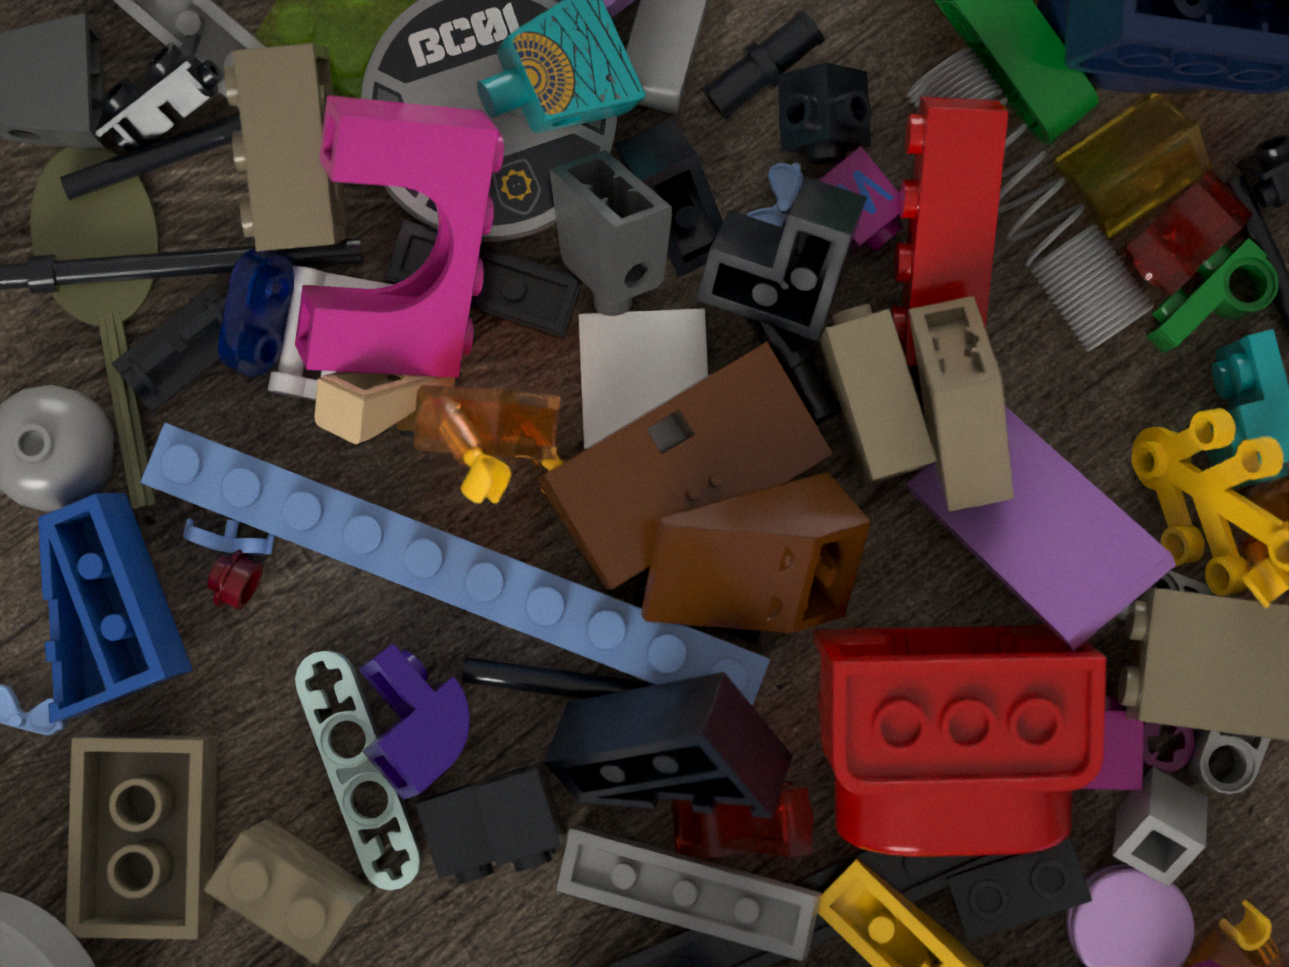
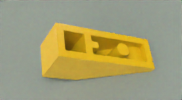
M858 858L821 895L818 914L873 967H985L954 936Z

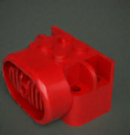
M1045 624L813 629V642L820 653V689L817 691V707L820 710V739L822 749L835 774V826L837 832L845 841L856 847L882 854L930 857L1031 853L1054 847L1069 836L1072 829L1073 790L1081 789L1094 781L1101 771L1104 759L1106 657L1087 640L1075 651H1072Z

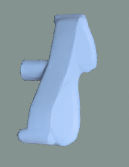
M794 162L792 165L778 163L771 166L767 177L771 190L777 199L776 204L773 207L749 212L746 216L783 227L804 181L801 173L802 166L797 162Z
M190 518L186 520L183 538L200 546L229 554H234L237 550L241 549L242 553H247L248 556H264L272 553L275 537L272 534H268L266 539L236 538L239 522L227 520L224 536L194 527V521Z
M0 684V724L50 736L57 734L60 730H65L68 722L64 720L49 724L48 703L54 702L53 698H48L29 712H24L12 688L5 684Z

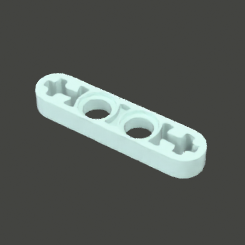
M334 651L313 653L306 657L297 668L295 676L296 689L362 869L369 881L378 888L386 890L401 889L415 878L421 869L423 860L421 846L404 800L363 752L356 757L347 758L340 756L331 746L330 737L332 730L342 721H352L362 727L366 737L364 749L380 736L360 681L350 660L341 653ZM324 661L328 669L339 668L342 673L343 680L334 684V690L339 703H343L352 697L356 710L335 713L324 722L318 709L332 706L325 690L318 689L313 691L309 680L318 675L316 664ZM362 782H377L387 792V808L378 817L370 818L363 816L357 812L353 805L352 797L354 790ZM393 817L397 818L401 829H392L387 832L392 847L395 851L406 849L410 858L401 865L403 875L394 877L390 868L379 870L376 865V860L384 854V847L380 836L377 835L368 842L363 833V830L379 828Z

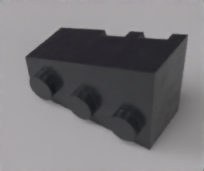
M720 672L568 702L543 763L579 803L655 809L660 798L693 801L691 804L693 812L712 814L717 803L751 806L750 811L753 817L773 818L792 755L727 674Z

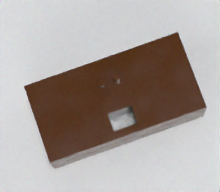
M765 342L750 349L537 477L536 480L600 587L603 589H614L651 565L660 518L725 501L736 496H743L783 485L831 456L833 452L768 342Z

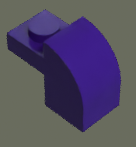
M392 643L374 655L358 670L396 713L399 719L362 752L399 796L405 800L423 792L455 762L467 740L470 714L466 696L454 676L432 689L426 683L428 673L422 663L409 651L402 650L400 652Z

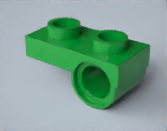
M1250 238L1232 249L1222 243L1196 268V271L1203 278L1187 294L1178 287L1152 312L1151 315L1159 323L1146 337L1162 353H1165L1177 347L1212 311L1224 319L1239 320L1267 307L1274 300L1278 292L1279 280L1275 268L1266 259L1267 255ZM1232 273L1243 274L1251 281L1254 294L1250 303L1241 302L1232 295L1229 288V279Z

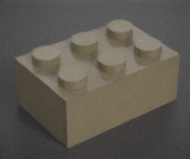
M309 43L232 50L234 65L225 66L224 75L228 102L230 106L239 105L242 132L233 133L232 145L237 171H247L250 198H241L240 215L244 236L246 238L254 237L256 251L331 245L348 238L349 230L343 182L331 181L319 161L327 96H334L329 48Z
M88 734L72 738L66 928L75 938L198 940L213 929L214 897L205 892L204 888L213 876L215 869L218 736Z

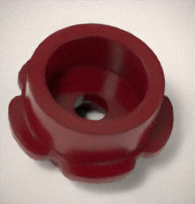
M241 549L237 550L231 557L226 554L221 555L214 564L207 581V588L215 591L213 596L214 604L219 608L224 604H228L238 610L244 609L259 586L263 565L250 559L247 553H242Z

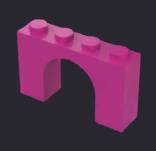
M327 96L319 161L331 181L397 186L416 190L434 201L438 214V233L434 247L423 265L411 276L394 285L376 289L302 285L295 347L306 370L459 378L462 355H469L473 345V322L469 317L472 296L480 294L483 284V263L481 258L478 257L482 235L490 233L493 223V201L488 196L492 172L498 173L501 169L504 156L502 134L499 133V129L482 110Z

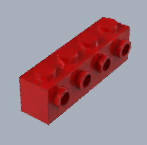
M920 96L919 114L908 115L905 148L907 154H915L913 179H903L900 191V218L909 219L907 243H897L894 257L895 282H903L901 306H891L890 308L907 365H916L909 309L974 296L986 330L1009 112L998 100Z

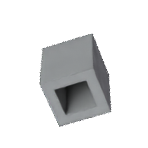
M1152 766L1143 777V790H1131L1117 806L1113 856L1169 887L1206 847L1208 797Z

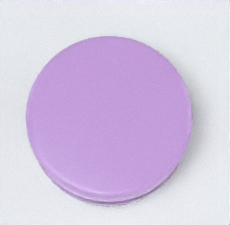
M1126 863L1102 867L1085 878L1092 901L1069 908L1066 913V931L1069 943L1075 955L1085 967L1183 966L1190 954L1194 941V919L1187 899L1174 883L1167 887Z

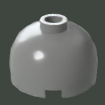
M55 385L23 389L4 400L0 404V491L21 506L46 512L55 511L90 495L99 493L112 476L115 462H112L115 452L113 441L116 442L114 427L102 407L81 392Z

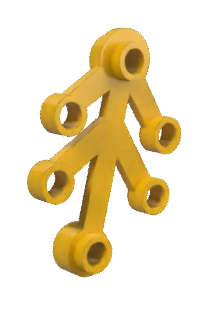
M1222 408L1197 412L1191 419L1190 427L1179 433L1160 426L1142 430L1134 441L1131 461L1139 480L1147 488L1153 489L1157 493L1168 525V529L1161 536L1160 544L1172 554L1176 566L1200 560L1205 550L1203 535L1196 526L1192 525L1182 491L1192 496L1213 559L1207 563L1205 569L1207 585L1214 594L1228 596L1241 593L1248 588L1241 578L1250 571L1245 559L1239 555L1228 520L1266 544L1270 559L1274 565L1288 573L1289 521H1281L1231 489L1250 479L1270 477L1279 473L1283 465V452L1275 439L1265 436L1245 440L1239 445L1235 456L1204 471L1191 464V456L1201 450L1223 448L1233 442L1236 432L1235 423L1230 413ZM1211 423L1213 425L1214 435L1212 433ZM1258 452L1261 456V464L1258 459Z

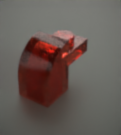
M1209 168L1130 241L1123 250L1133 260L1135 268L1146 281L1159 287L1166 295L1168 293L1172 295L1191 279L1211 255L1244 227L1253 213Z
M784 781L773 818L753 817L750 811L751 806L717 803L712 814L693 812L691 806L693 801L672 800L676 853L710 859L751 852L788 857L813 854L811 831L813 829L814 816L809 804L808 787L792 786V781Z

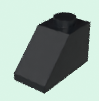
M671 117L615 144L623 165L672 207L667 259L677 278L706 265L710 248L721 228L723 220L696 151Z

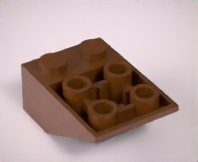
M829 472L660 518L641 616L645 622L794 633L845 617L871 521Z

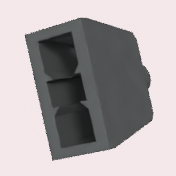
M77 14L1 32L0 136L4 140L17 143L91 150L106 149L105 133L100 137L95 134L104 110L100 105L104 97L102 35L87 15Z
M603 150L550 169V178L561 258L565 266L593 291L595 310L603 315L617 316L630 310L632 297L655 289L664 281L672 207L610 153Z

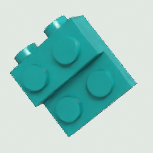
M1274 329L1247 335L1215 351L1217 362L1212 364L1214 386L1219 397L1222 400H1228L1230 409L1226 411L1230 413L1234 420L1236 432L1234 440L1229 446L1205 450L1211 465L1215 466L1235 456L1239 445L1243 441L1268 436L1275 439L1283 452V465L1279 473L1270 477L1250 479L1233 487V489L1289 476L1286 464L1289 462V386ZM1211 423V429H1212V433H1213V435H1214V429H1213V425H1212V423ZM1258 452V459L1261 464V456Z

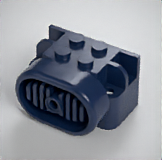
M1038 0L1037 8L1065 46V67L1083 72L1094 88L1129 93L1189 94L1207 89L1244 94H1273L1289 91V0Z

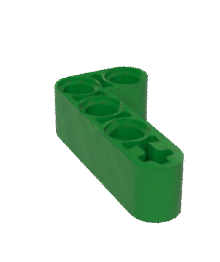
M934 0L966 46L974 48V53L978 54L977 58L982 59L981 63H984L985 68L989 69L988 73L992 74V79H996V84L1000 85L999 89L1003 90L1002 96L1008 97V104L1021 122L1026 123L1028 131L1043 144L1051 145L1099 104L1098 95L1085 74L1081 71L1065 67V46L1032 0Z

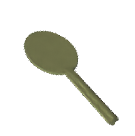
M66 147L48 162L38 179L32 198L30 232L34 256L55 254L57 260L159 253V231L155 211L148 192L139 176L70 201L64 191L60 180L61 176L119 156L117 153L109 148L91 150ZM156 278L61 285L59 292L51 293L60 306L79 321L99 327L132 510L156 506L154 488L140 483L149 458L137 394L111 364L129 350L124 322L132 318L142 308L151 293Z

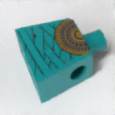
M562 0L513 31L497 49L498 59L504 71L477 82L479 98L485 111L491 118L521 107L528 125L534 133H543L620 116L630 112L646 97L603 0Z

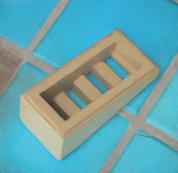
M340 371L327 374L318 378L315 422L319 427L353 444H358L380 434L453 387L455 377Z

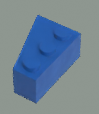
M95 493L38 517L43 600H48L50 641H45L46 662L52 663L54 702L48 703L49 724L83 716L192 672L191 663L126 493Z

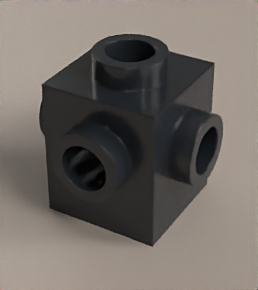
M825 62L778 75L779 128L782 151L805 154L808 157L809 164L831 165L841 163L846 159V152L857 150L859 147H871V106L868 94L867 71Z

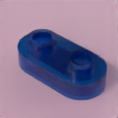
M253 248L240 257L231 274L218 342V353L221 362L227 368L247 377H258L266 373L278 361L282 352L285 326L294 290V270L290 261L280 254L270 250L256 251V248Z

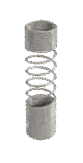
M971 47L960 50L938 64L911 86L906 97L910 98V102L914 103L913 107L918 108V113L920 96L998 100L1003 106L1007 103L1008 97H1001L1003 90L999 89L1000 85L996 84V79H992V74L988 73L989 69L985 68V64L981 63L982 59L977 58L978 54L974 53V48ZM1022 123L1006 132L1005 148L1026 130V123ZM1040 150L1002 171V177L1027 165L1000 190L999 201L1046 156L1045 150ZM1059 177L999 207L998 213L1012 209L1049 190L1009 229L1006 237L1009 241L1023 239L1069 216L1029 255L1025 266L1031 268L1030 273H1034V278L1038 279L1037 283L1042 284L1041 288L1045 289V294H1049L1048 299H1053L1052 304H1056V309L1060 310L1059 314L1064 315L1063 320H1067V325H1071L1070 330H1074V335L1078 336V341H1082L1081 346H1086L1085 351L1090 352L1154 307V303H1150V298L1146 297L1147 293L1142 292L1143 287H1139V282H1135L1136 277L1131 276L1132 272L1128 271V266H1124L1125 261H1120L1121 256H1117V251L1113 250L1112 245H1109L1110 240H1105L1106 235H1102V230L1098 229L1099 225H1091L1046 257L1032 262L1084 211V204L1075 205L1026 231L1013 235L1038 208L1065 184V177Z

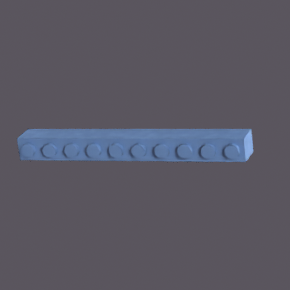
M164 423L140 482L656 685L725 672L753 706L770 659L682 624L645 622L641 616L642 609L168 423Z

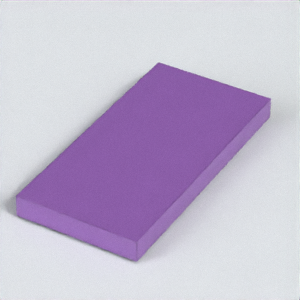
M1005 406L1014 499L949 512L935 463L926 466L908 481L906 485L911 494L1056 636L1072 651H1075L1176 565L1172 554Z

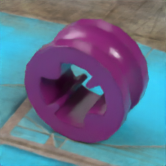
M1144 722L1143 764L1149 768L1154 766L1161 771L1170 772L1179 770L1189 762L1195 749V738L1191 728L1169 725L1167 733L1177 735L1178 747L1167 749L1166 759L1157 760L1156 757L1159 751L1149 749L1147 742L1148 737L1159 735L1160 725L1162 724Z

